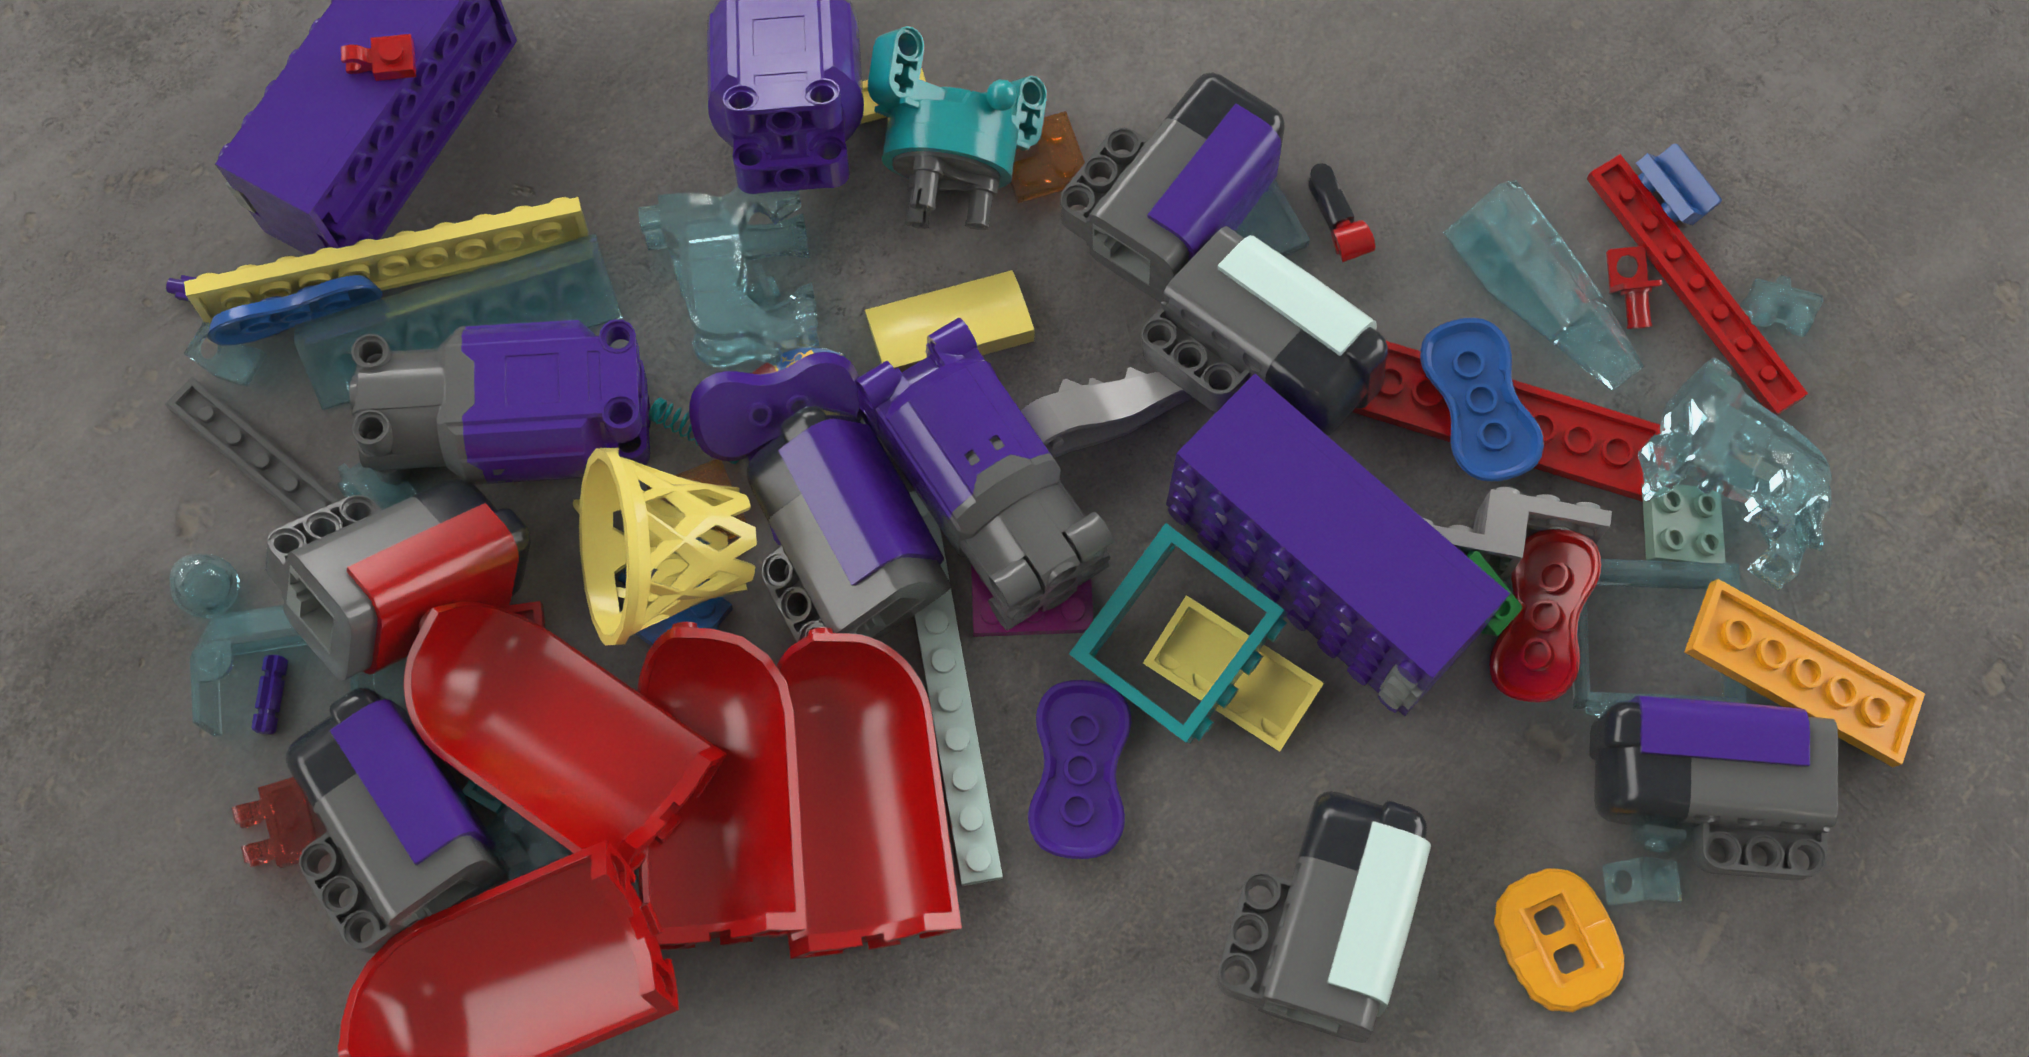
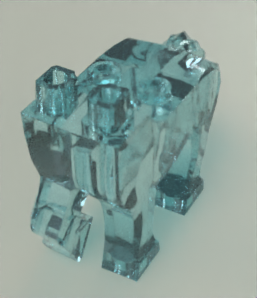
M737 186L730 193L722 197L700 193L658 195L659 205L638 207L640 228L642 234H645L648 251L668 248L671 259H673L676 281H679L681 296L685 298L691 326L694 331L693 349L700 361L718 368L734 366L746 360H760L776 366L779 365L782 358L781 350L804 346H819L817 333L819 325L812 282L799 287L787 300L772 306L760 307L748 297L749 279L746 261L786 255L810 258L804 214L802 213L784 220L802 207L799 190L747 194L742 192ZM758 212L768 216L773 222L760 225L747 224L751 216Z
M1712 358L1697 370L1666 403L1660 425V434L1651 437L1638 451V458L1644 476L1642 496L1645 501H1650L1666 495L1685 479L1687 474L1699 482L1697 488L1708 495L1713 490L1731 500L1744 503L1749 512L1742 519L1752 526L1755 522L1768 544V548L1747 570L1779 591L1798 576L1801 560L1807 547L1818 551L1823 549L1822 521L1832 505L1831 488L1829 486L1832 480L1830 464L1822 452L1804 435L1747 395L1740 382L1730 376L1732 373L1730 367L1717 358Z

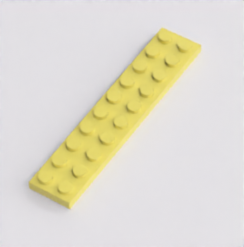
M561 197L550 201L548 204L534 207L518 206L506 213L496 215L481 214L475 216L472 220L459 223H439L431 229L417 232L402 231L395 234L394 237L380 240L364 239L358 241L355 245L338 249L331 247L322 248L310 255L300 257L285 256L277 259L276 262L258 266L252 264L243 265L235 271L226 273H205L199 275L196 279L184 281L187 298L209 328L212 318L225 310L260 302L265 298L273 296H288L297 293L304 287L318 285L340 277L365 276L383 291L590 246L591 242L579 198L569 199Z

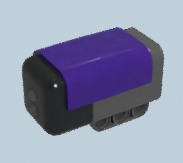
M1214 72L1205 73L1196 79L1164 119L1151 139L1148 140L1134 130L1123 127L1112 130L1061 193V221L1068 230L1086 241V245L1090 247V255L1097 262L1152 298L1162 302L1163 291L1173 277L1221 228L1228 226L1236 231L1277 177L1285 126L1282 114L1273 106L1224 76ZM1124 149L1128 150L1130 153L1124 155L1116 153V151ZM1097 177H1104L1108 179L1107 181L1102 183L1093 181V179ZM1074 205H1082L1086 207L1085 209L1080 211L1070 209V207Z

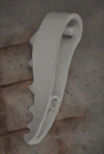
M1189 363L1187 368L1196 367V365L1193 363ZM1130 367L1127 368L1125 379L1103 383L1095 378H1089L1088 385H1081L1071 380L1063 379L1057 393L1033 401L1022 409L1021 412L1052 457L1056 458L1071 451L1094 446L1130 434L1152 419L1194 397L1160 372L1145 374ZM1220 384L1215 385L1212 388L1217 389L1220 386Z

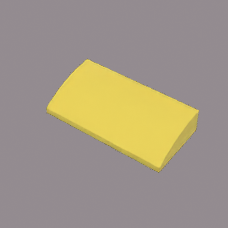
M1013 270L865 310L880 364L888 361L894 369L899 368L901 372L927 358L925 352L927 336L958 317L965 322L972 332L977 343V349L981 355L1034 341V327Z
M1186 595L1143 664L1202 701L1250 635ZM1263 645L1259 651L1263 658L1249 676L1243 672L1234 684L1239 690L1226 708L1219 705L1216 711L1280 752L1324 683Z

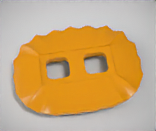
M1546 868L1528 874L1508 885L1502 896L1497 900L1494 925L1499 934L1500 945L1506 954L1507 963L1514 970L1517 980L1526 989L1531 1000L1540 1003L1549 1011L1572 1013L1592 1006L1612 994L1623 978L1624 954L1619 937L1606 909L1594 890L1584 879L1569 870ZM1554 906L1558 909L1564 921V928L1550 935H1544L1541 933L1534 915L1543 909ZM1572 944L1577 947L1584 964L1581 968L1564 974L1560 971L1553 955L1555 951Z

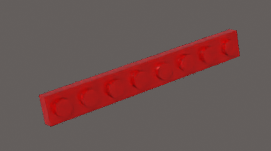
M1619 154L1591 171L1587 177L1588 182L1637 245L1645 247L1647 258L1769 415L1774 418L1803 400L1808 395V392L1681 230L1665 213L1659 202L1644 186L1623 156Z

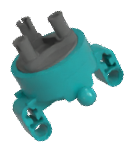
M905 26L880 35L875 40L868 77V92L872 100L879 104L875 106L874 112L888 117L882 163L892 172L909 179L907 191L910 192V199L905 224L907 226L912 224L913 228H929L930 211H935L937 192L962 190L970 194L965 226L975 230H988L993 198L997 196L998 188L1007 186L1011 182L1016 150H1029L1030 146L1040 140L1047 101L1045 84L1036 76H1027L1011 82L1001 79L996 80L989 85L987 92L984 93L955 87H938L920 80L924 40L917 29Z

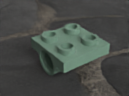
M1651 480L1642 485L1646 562L1658 563L1659 569L1666 572H1687L1698 568L1717 570L1726 566L1720 489Z

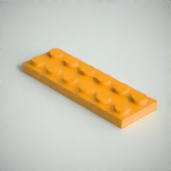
M1720 579L1709 583L1684 653L1782 707L1805 709L1808 717L1834 719L1837 724L1838 738L1891 767L1903 764L1925 693Z

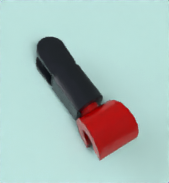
M1323 163L1313 166L1308 186L1331 231L1336 255L1340 254L1342 262L1375 251V239L1370 227L1363 220L1354 222L1355 216L1342 190L1339 189V184L1332 168Z

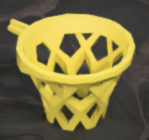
M596 448L587 460L580 499L573 500V507L579 514L580 556L584 590L591 620L600 640L605 646L626 644L631 635L685 609L712 598L747 590L746 583L753 580L756 567L751 563L736 559V557L756 546L757 540L756 528L734 518V516L744 513L751 508L747 495L739 493V487L707 484L677 477L633 460L622 458L619 456V448ZM638 479L646 485H648L649 487H651L652 489L643 491L640 487ZM661 498H666L671 504L665 502ZM622 511L624 532L613 527V512ZM718 526L739 538L728 545V536L713 527ZM696 538H700V539H702V540H705V541L709 542L710 544H709V545H706V544H704V543H702V542L696 540ZM626 567V588L616 587L615 574ZM654 568L657 569V571L651 578V571ZM710 579L709 581H707V582H705L704 584L700 585V584L703 583L705 580ZM618 597L625 598L623 610L621 612L619 609Z

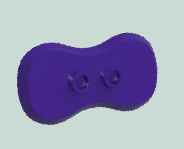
M830 352L810 354L783 370L769 374H750L738 371L715 373L700 382L691 395L689 417L694 438L702 451L710 457L721 461H738L757 453L781 435L783 421L799 409L807 406H820L848 412L861 421L862 416L859 411L860 407L855 379L859 377V374L851 361L844 356Z
M1090 680L1064 681L1055 684L1047 690L1037 707L1036 727L1044 753V768L1041 781L1029 806L1028 823L1035 842L1043 850L1059 857L1090 859L1105 855L1118 843L1124 829L1125 814L1117 787L1116 771L1119 756L1129 737L1132 721L1129 705L1125 697L1110 685Z

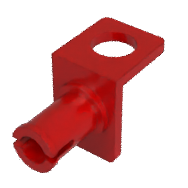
M1636 246L1607 250L1606 258L1610 294L1620 293L1625 295L1627 329L1652 327L1648 293L1652 292L1653 288L1662 286V280L1648 281L1645 247ZM1623 256H1630L1637 262V272L1631 278L1621 276L1617 270V262Z

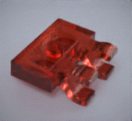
M294 777L258 787L260 800L231 808L235 824H240L241 829L257 825L266 820L270 838L241 847L244 862L249 863L250 867L266 864L274 858L279 868L299 863L302 850L317 839L308 800Z

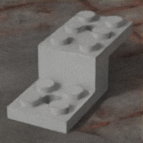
M1499 487L1496 490L1490 489L1475 513L1473 529L1463 525H1452L1449 528L1435 526L1431 520L1423 519L1465 555L1470 551H1478L1499 578L1507 580L1523 558L1525 538L1542 530L1563 529L1586 535L1596 544L1611 525L1612 511L1600 509L1598 504L1591 502L1570 504L1560 502V499L1553 495L1542 494L1532 497L1521 495L1520 491L1514 488Z

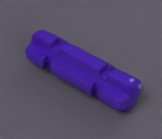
M266 655L263 659L261 671H264L265 675L260 677L255 709H258V713L253 714L251 726L252 730L259 734L269 735L276 732L278 718H275V713L280 711L285 683L282 680V676L286 675L288 666L287 659L280 655Z

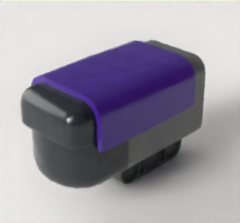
M807 406L799 409L783 421L781 425L782 434L759 450L750 460L747 467V479L751 491L782 545L764 560L762 565L763 580L796 642L808 636V631L823 627L832 628L833 633L860 634L874 639L881 638L940 598L951 588V583L941 567L944 556L872 427L861 424L854 415L820 406ZM787 564L790 568L788 578H786L785 568ZM805 598H807L808 608L806 612H804L803 602Z
M357 688L333 702L329 707L331 716L298 737L290 745L286 754V762L295 781L328 830V832L302 850L299 857L301 872L343 940L352 948L369 954H376L391 937L415 922L481 894L495 884L504 875L505 871L492 852L496 844L443 760L421 739L410 719L408 711L392 700L384 698L374 690ZM330 854V867L325 872L319 873L318 864L325 855ZM351 888L353 898L347 906L341 908L339 898L346 889ZM373 922L374 934L369 941L363 943L361 940L362 928L366 924Z
M1635 696L1629 702H1620L1611 706L1593 722L1590 731V757L1595 760L1594 803L1598 814L1605 820L1625 825L1693 830L1692 854L1694 862L1702 871L1711 874L1797 881L1815 876L1825 868L1827 863V833L1830 832L1831 827L1836 825L1838 815V729L1834 719L1808 717L1806 710L1800 708ZM1711 842L1722 846L1725 852V858L1722 863L1716 862L1711 858L1709 854V844ZM1754 845L1761 847L1767 855L1765 866H1760L1754 862L1751 855ZM1796 849L1802 850L1807 854L1809 858L1807 870L1801 869L1796 864L1794 859Z

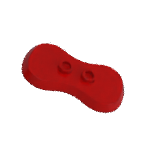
M1548 529L1533 533L1525 539L1523 558L1511 573L1513 595L1522 605V610L1497 639L1492 649L1489 663L1492 681L1496 688L1504 695L1526 702H1548L1565 694L1575 681L1580 666V651L1577 637L1579 616L1586 600L1594 590L1601 573V556L1598 547L1586 535L1571 530Z

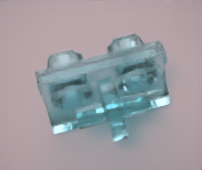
M1780 275L1775 283L1755 278L1747 297L1742 300L1740 307L1747 315H1750L1753 325L1767 327L1772 325L1773 322L1786 324L1790 334L1803 337L1811 328L1814 317L1823 304V295L1791 287V278L1788 276Z

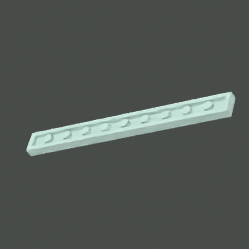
M916 491L909 492L944 556L941 567L949 580L940 527ZM950 588L940 598L915 614V621L961 885L966 886L1003 879Z

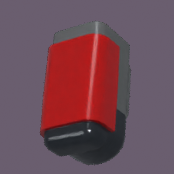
M454 479L443 482L384 510L369 497L353 495L278 527L270 532L267 537L265 570L282 591V598L284 599L283 610L290 624L337 679L343 681L362 671L369 675L377 673L407 658L421 630L418 625L422 616L433 607L466 601L489 604L502 609L509 605L511 597L519 591L523 583L531 539L527 526L511 509L503 508L497 510L474 484Z

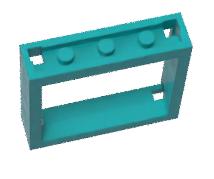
M1165 523L1070 651L1069 655L1184 742L1191 743L1194 738L1200 741L1205 733L1209 732L1214 724L1210 717L1220 705L1226 708L1239 690L1234 684L1243 672L1249 676L1263 658L1259 651L1269 639L1271 642H1275L1281 635V631L1287 625V622L1283 620L1287 612ZM1176 546L1267 612L1185 724H1182L1095 658L1101 647Z

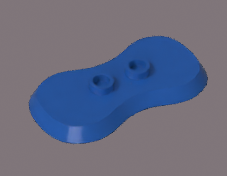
M361 275L332 279L318 285L304 287L297 293L288 296H273L265 298L260 302L225 310L212 318L207 337L211 342L222 346H233L258 341L296 326L341 317L364 310L380 300L382 291L369 278Z
M1480 318L1457 319L1441 324L1431 330L1422 341L1420 350L1421 365L1428 379L1439 390L1448 405L1451 416V448L1459 466L1471 477L1482 481L1507 480L1530 471L1538 464L1542 457L1544 448L1543 435L1537 421L1520 402L1513 387L1511 372L1512 352L1506 336L1496 325Z

